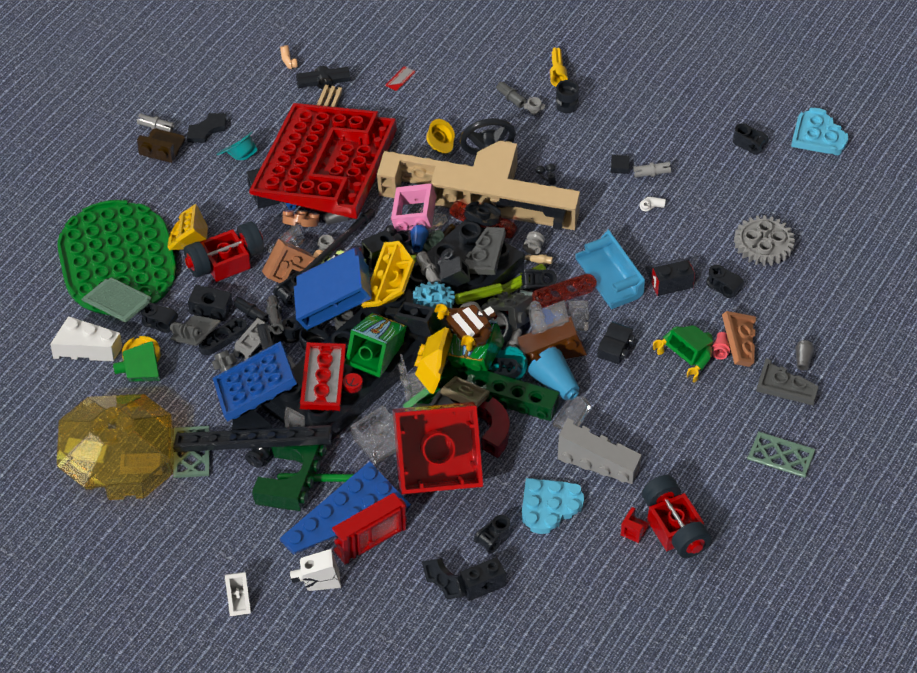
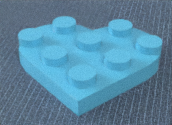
M810 108L809 111L801 112L798 116L791 147L840 155L847 146L848 134L841 130V126L833 124V118L826 114V110Z
M526 478L522 522L531 528L530 531L538 534H548L550 530L560 526L562 519H571L572 515L582 511L584 495L580 485L561 481Z

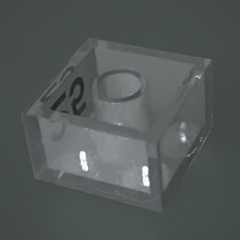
M383 405L350 426L353 439L375 465L396 452L393 416Z

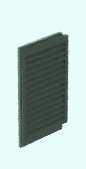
M111 277L101 282L81 300L126 323L150 303L151 297Z

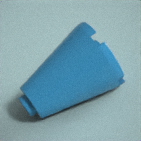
M551 347L539 354L541 358L538 361L534 359L528 368L529 374L548 389L558 391L559 396L564 400L575 399L579 394V386L562 352L556 347Z

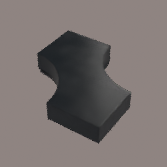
M208 113L207 118L201 123L189 125L187 142L206 143L210 135L225 131L226 113Z
M442 558L422 561L426 581L439 586L446 599L467 596L462 575L451 573L444 565Z

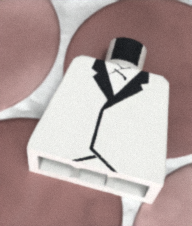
M331 549L301 558V569L290 571L292 583L304 581L309 591L341 588L339 568Z

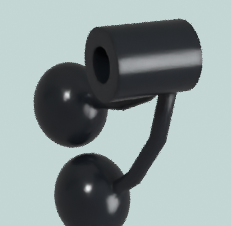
M550 163L546 166V170L549 172L548 179L542 176V173L545 171L543 166L539 165L535 168V172L540 174L544 180L549 181L550 185L556 183L555 174L551 173L556 168L554 164Z

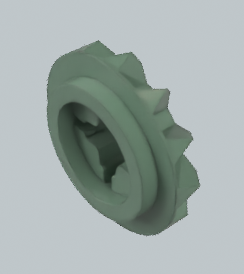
M433 230L429 233L422 251L428 252L444 238V233L441 230Z

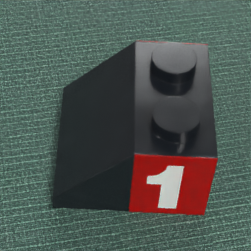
M676 259L645 266L657 296L691 289L694 286L695 272L687 259Z

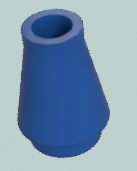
M416 225L410 232L412 250L414 252H421L429 232L425 226Z

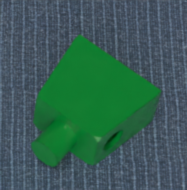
M152 341L123 351L124 361L113 363L115 375L126 373L129 382L161 381L155 347Z

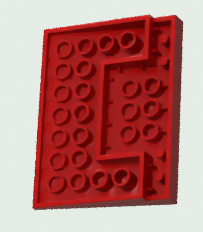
M293 103L249 193L259 197L357 219L377 176L383 153L388 151L397 131L396 119L379 117L378 111Z

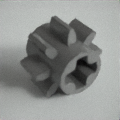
M228 350L214 355L216 360L212 361L215 370L220 369L221 373L234 367L233 363L237 362L234 353L229 354Z

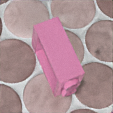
M432 183L396 187L391 221L397 231H410L416 225H423L427 229L432 228L436 203V193ZM424 203L423 213L402 215L403 205Z

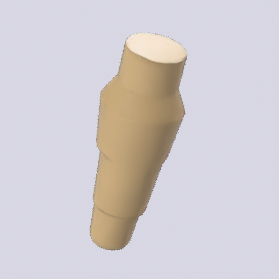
M547 255L525 256V260L543 265L553 263V257Z

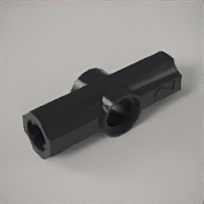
M319 66L312 72L297 73L298 88L317 86L320 89H324L325 85L331 87L335 83L349 82V67L329 69L326 66Z

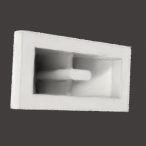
M246 572L226 574L225 582L230 616L250 614Z

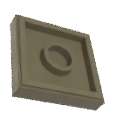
M454 376L442 387L440 394L460 403L473 402L478 408L488 398L490 392Z

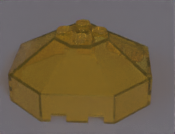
M145 394L87 397L59 420L57 467L86 490L105 487L109 500H123L124 496L135 495L136 499L145 498L173 474L174 428L172 415ZM108 424H116V429H108Z

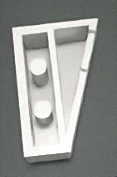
M69 316L50 344L53 359H59L61 356L71 357L74 360H77L78 357H83L96 361H114L122 349L119 332Z

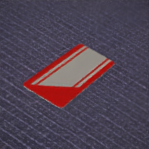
M404 66L385 86L397 91L415 71Z

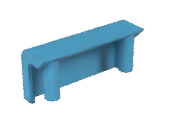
M609 229L600 239L585 244L584 251L576 253L575 259L611 309L637 300L643 295L645 279Z

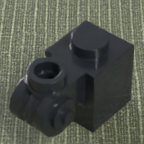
M452 249L444 250L441 258L438 259L441 282L453 289L471 281L469 266Z

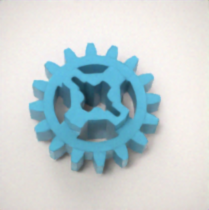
M427 282L426 285L421 283L420 287L416 286L415 291H413L414 304L436 308L437 304H444L447 308H452V304H454V291H451V287L445 288L444 283L438 284V282L431 284Z

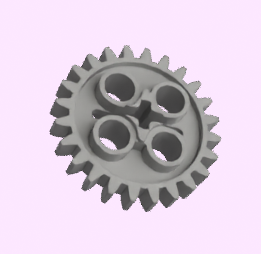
M765 215L763 219L756 216V220L749 217V221L744 220L743 224L738 225V230L735 231V248H738V254L743 253L742 258L749 257L748 262L755 260V265L762 262L763 266L766 265V262H769L773 266V261L780 264V259L786 261V256L790 257L791 251L794 249V233H790L791 228H786V223L780 224V219L773 221V217L767 219Z

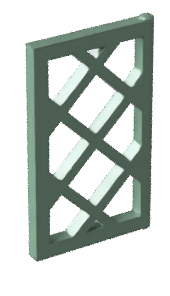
M209 426L175 427L173 444L176 433L209 432ZM173 449L174 478L210 476L209 450L205 451L202 457L195 451H188L180 458L178 452H174ZM191 454L198 459L193 465L184 461ZM201 463L205 464V471H198L195 468ZM180 464L188 468L184 472H177Z
M758 431L747 460L805 478L815 449ZM762 438L769 440L771 443L762 446L759 441ZM778 445H785L791 449L782 452ZM774 447L778 454L769 457L765 449ZM761 451L765 458L760 459L753 455ZM798 451L807 452L809 456L802 458ZM794 453L798 460L789 463L785 456ZM781 457L785 465L773 463L772 460ZM799 464L804 468L802 472L792 469L793 466Z

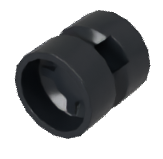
M563 80L556 86L555 105L556 109L561 113H573L578 108L579 86L576 82Z

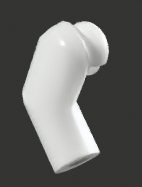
M647 197L640 202V208L642 211H649L654 207L664 208L666 199Z

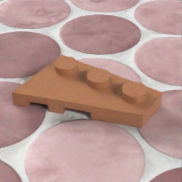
M726 311L722 314L734 364L750 367L754 364L755 345L753 344V337L755 336V329H753V324L756 322V316Z

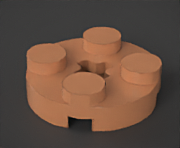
M283 210L282 223L293 226L298 224L302 227H316L319 223L320 214L309 213L308 215L306 210H297V213Z

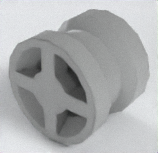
M536 231L529 232L527 240L523 244L524 250L532 255L539 254L541 246L545 242L544 236Z

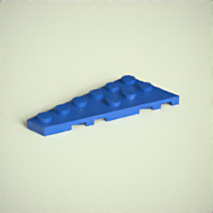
M369 461L280 537V541L294 555L314 547L318 543L335 538L337 535L332 530V527L392 493H395L398 498L404 500L406 508H409L411 504Z

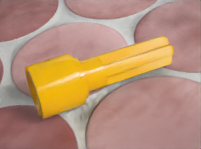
M554 47L551 52L553 67L550 69V82L556 87L560 81L568 80L567 69L563 66L562 50Z

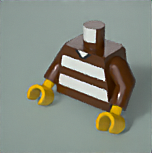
M437 304L434 312H438L437 317L439 319L447 317L446 320L449 328L461 341V345H464L469 352H472L476 347L486 345L493 331L489 320L496 316V313L490 306L481 312L475 305L447 308L444 304Z

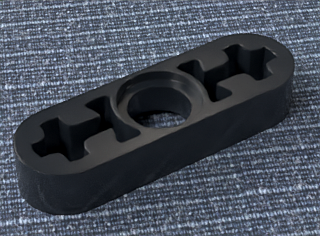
M234 318L209 333L202 343L199 344L200 353L206 356L212 355L239 339L247 331L246 320ZM221 334L228 335L225 339L218 338Z
M495 357L488 371L514 379L521 374L522 366L515 359ZM499 363V368L496 371H491L492 366Z

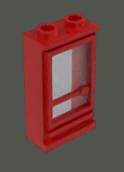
M392 493L332 527V530L338 536L334 540L337 546L334 548V552L345 565L349 563V559L356 558V555L359 556L402 530H406L407 518L404 500L398 498L395 493Z

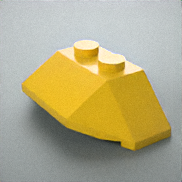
M194 204L180 214V220L174 225L169 234L168 249L183 250L186 245L207 239L208 226L197 204Z
M400 241L383 244L370 280L372 299L362 303L361 306L363 308L394 302L404 293L415 261Z
M446 327L428 337L425 345L421 344L414 364L417 367L415 375L432 394H434L440 381L453 337L450 329Z

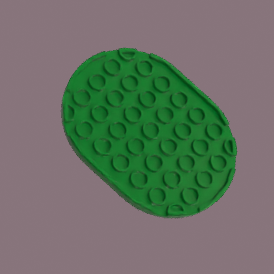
M127 200L99 202L82 209V212L76 216H72L65 223L64 229L59 234L57 245L64 283L72 299L87 310L110 315L81 299L105 279L108 280L112 277L150 296V303L156 304L171 289L176 277L175 256L173 250L168 249V239L170 236L161 216L143 204L128 203Z

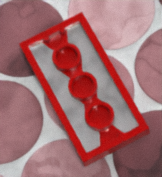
M307 342L300 409L340 411L346 344Z

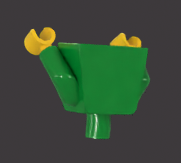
M694 325L687 327L676 326L662 337L663 340H655L653 342V350L658 348L657 354L661 355L664 353V345H666L691 366L695 365L694 368H689L687 371V378L691 374L695 375L693 377L694 383L698 380L699 370H703L711 358L713 338L709 332L704 333Z

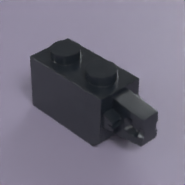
M403 302L400 308L388 307L385 311L387 319L407 326L406 332L430 337L435 334L440 326L437 312H434L435 308Z

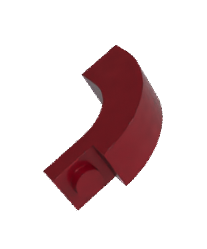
M492 397L489 402L484 401L477 408V416L490 425L489 430L482 436V450L499 458L509 442L510 421L506 409Z

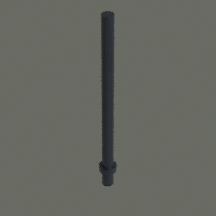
M370 208L366 212L361 213L359 219L305 267L301 274L320 265L363 224H367L375 214L374 210Z

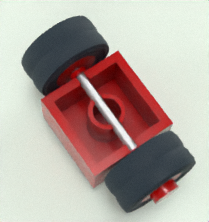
M253 221L239 225L237 227V234L232 229L184 247L185 263L194 277L197 278L211 273L216 282L250 269L249 257L264 252L263 236Z
M658 476L643 488L642 497L649 507L647 521L666 552L675 548L682 558H691L703 552L710 545L711 535L704 526L703 520L685 493L681 494V489L672 476Z

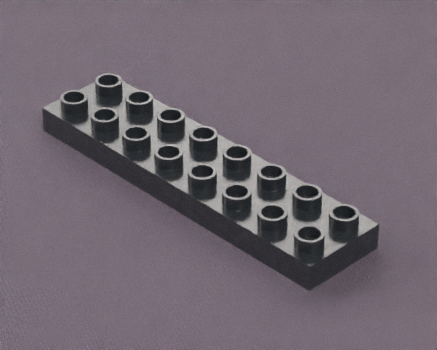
M465 219L430 249L427 255L431 263L435 265L437 275L439 276L440 274L438 259L441 258L444 250L452 249L465 261L468 252H472L476 246V241L485 228ZM504 241L495 275L470 274L471 281L455 287L451 291H454L455 296L458 293L500 283L503 285L518 275L519 270L524 269L525 254ZM417 261L414 263L405 291L396 301L381 306L362 308L322 343L346 344L347 355L351 330L367 316L374 313L386 318L385 311L388 307L400 308L403 302L413 303L415 287H420L421 283L426 285L428 282L427 278L421 273L419 263ZM489 296L486 298L470 302H476L480 305V307H482V305L493 296ZM454 300L452 308H459L462 304H456ZM405 332L402 346L381 377L345 364L343 378L347 374L356 373L362 377L363 387L356 393H349L342 387L340 411L300 409L305 358L292 368L297 384L290 390L283 391L273 399L263 402V408L288 427L331 425L333 430L331 440H333L414 367L421 344L425 345L426 338L425 336Z

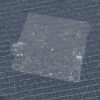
M564 300L542 308L538 301H533L529 305L531 313L528 314L533 335L543 333L547 329L562 326L569 322Z
M400 354L401 362L398 363V367L402 375L399 376L401 385L405 388L406 401H409L422 391L424 386L415 375L416 372L407 373L403 356Z

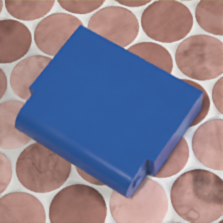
M354 247L296 277L297 285L294 286L296 320L306 330L372 299L369 266L365 263L363 254L358 247Z

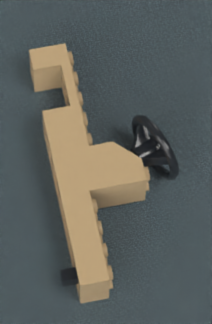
M499 118L476 121L462 132L459 141L464 151L476 156L474 166L384 151L377 173L379 196L395 198L396 187H400L402 181L420 185L432 183L436 193L435 206L465 211L466 205L471 202L478 201L479 204L483 205L484 202L498 207L503 218L553 226V229L562 230V228L575 230L580 210V191L514 180L517 169V144L513 143L516 131L512 124ZM485 126H501L496 131L487 129L480 133L474 132L478 128ZM507 132H509L508 138L503 141ZM467 137L480 149L469 146L466 141Z

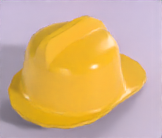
M442 119L433 120L426 134L428 144L433 150L441 153L452 151L455 138L452 126Z

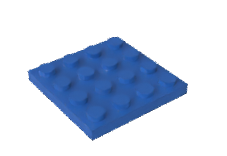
M281 341L213 377L221 409L227 422L238 418L248 410L255 409L259 404L273 399L279 393L290 390L297 384Z

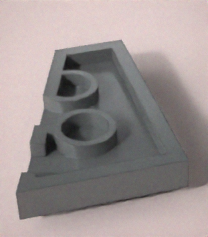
M486 227L476 241V246L472 252H468L466 255L465 263L469 266L470 274H496L506 235L505 228Z
M766 358L756 392L814 405L819 386L799 375L794 376L788 373L786 368L782 366L777 367L772 364L771 360Z

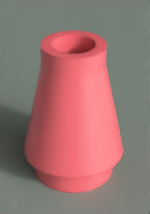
M725 332L717 334V338L711 347L713 350L712 355L716 359H725L730 354L728 337Z

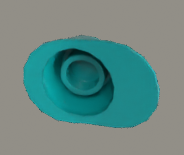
M253 131L216 155L227 152L236 160L248 159L257 151V147L250 136Z

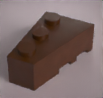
M571 317L517 338L521 351L527 357L528 366L534 359L538 361L541 358L539 354L551 347L559 349L565 359L587 355L581 336Z

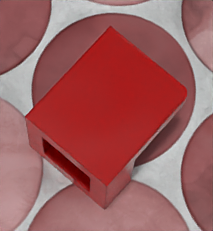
M631 507L621 524V536L639 543L648 529L649 523L636 518V508Z

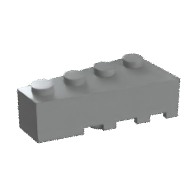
M567 418L559 434L558 460L579 466L585 470L597 472L603 476L618 479L621 482L633 484L641 466L642 455L619 443L614 445L607 437L603 435L598 437L590 433L589 428L585 426L580 428L573 424V420Z

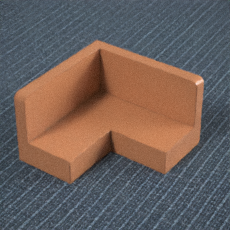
M278 239L262 272L268 279L281 283L288 278L292 269L301 272L315 257L310 252Z

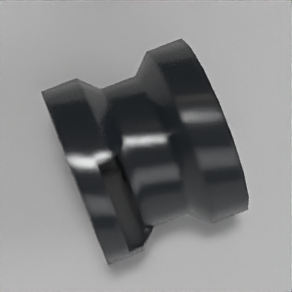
M267 447L251 448L252 450L248 451L245 455V459L256 468L262 467L264 459L270 456L269 449Z

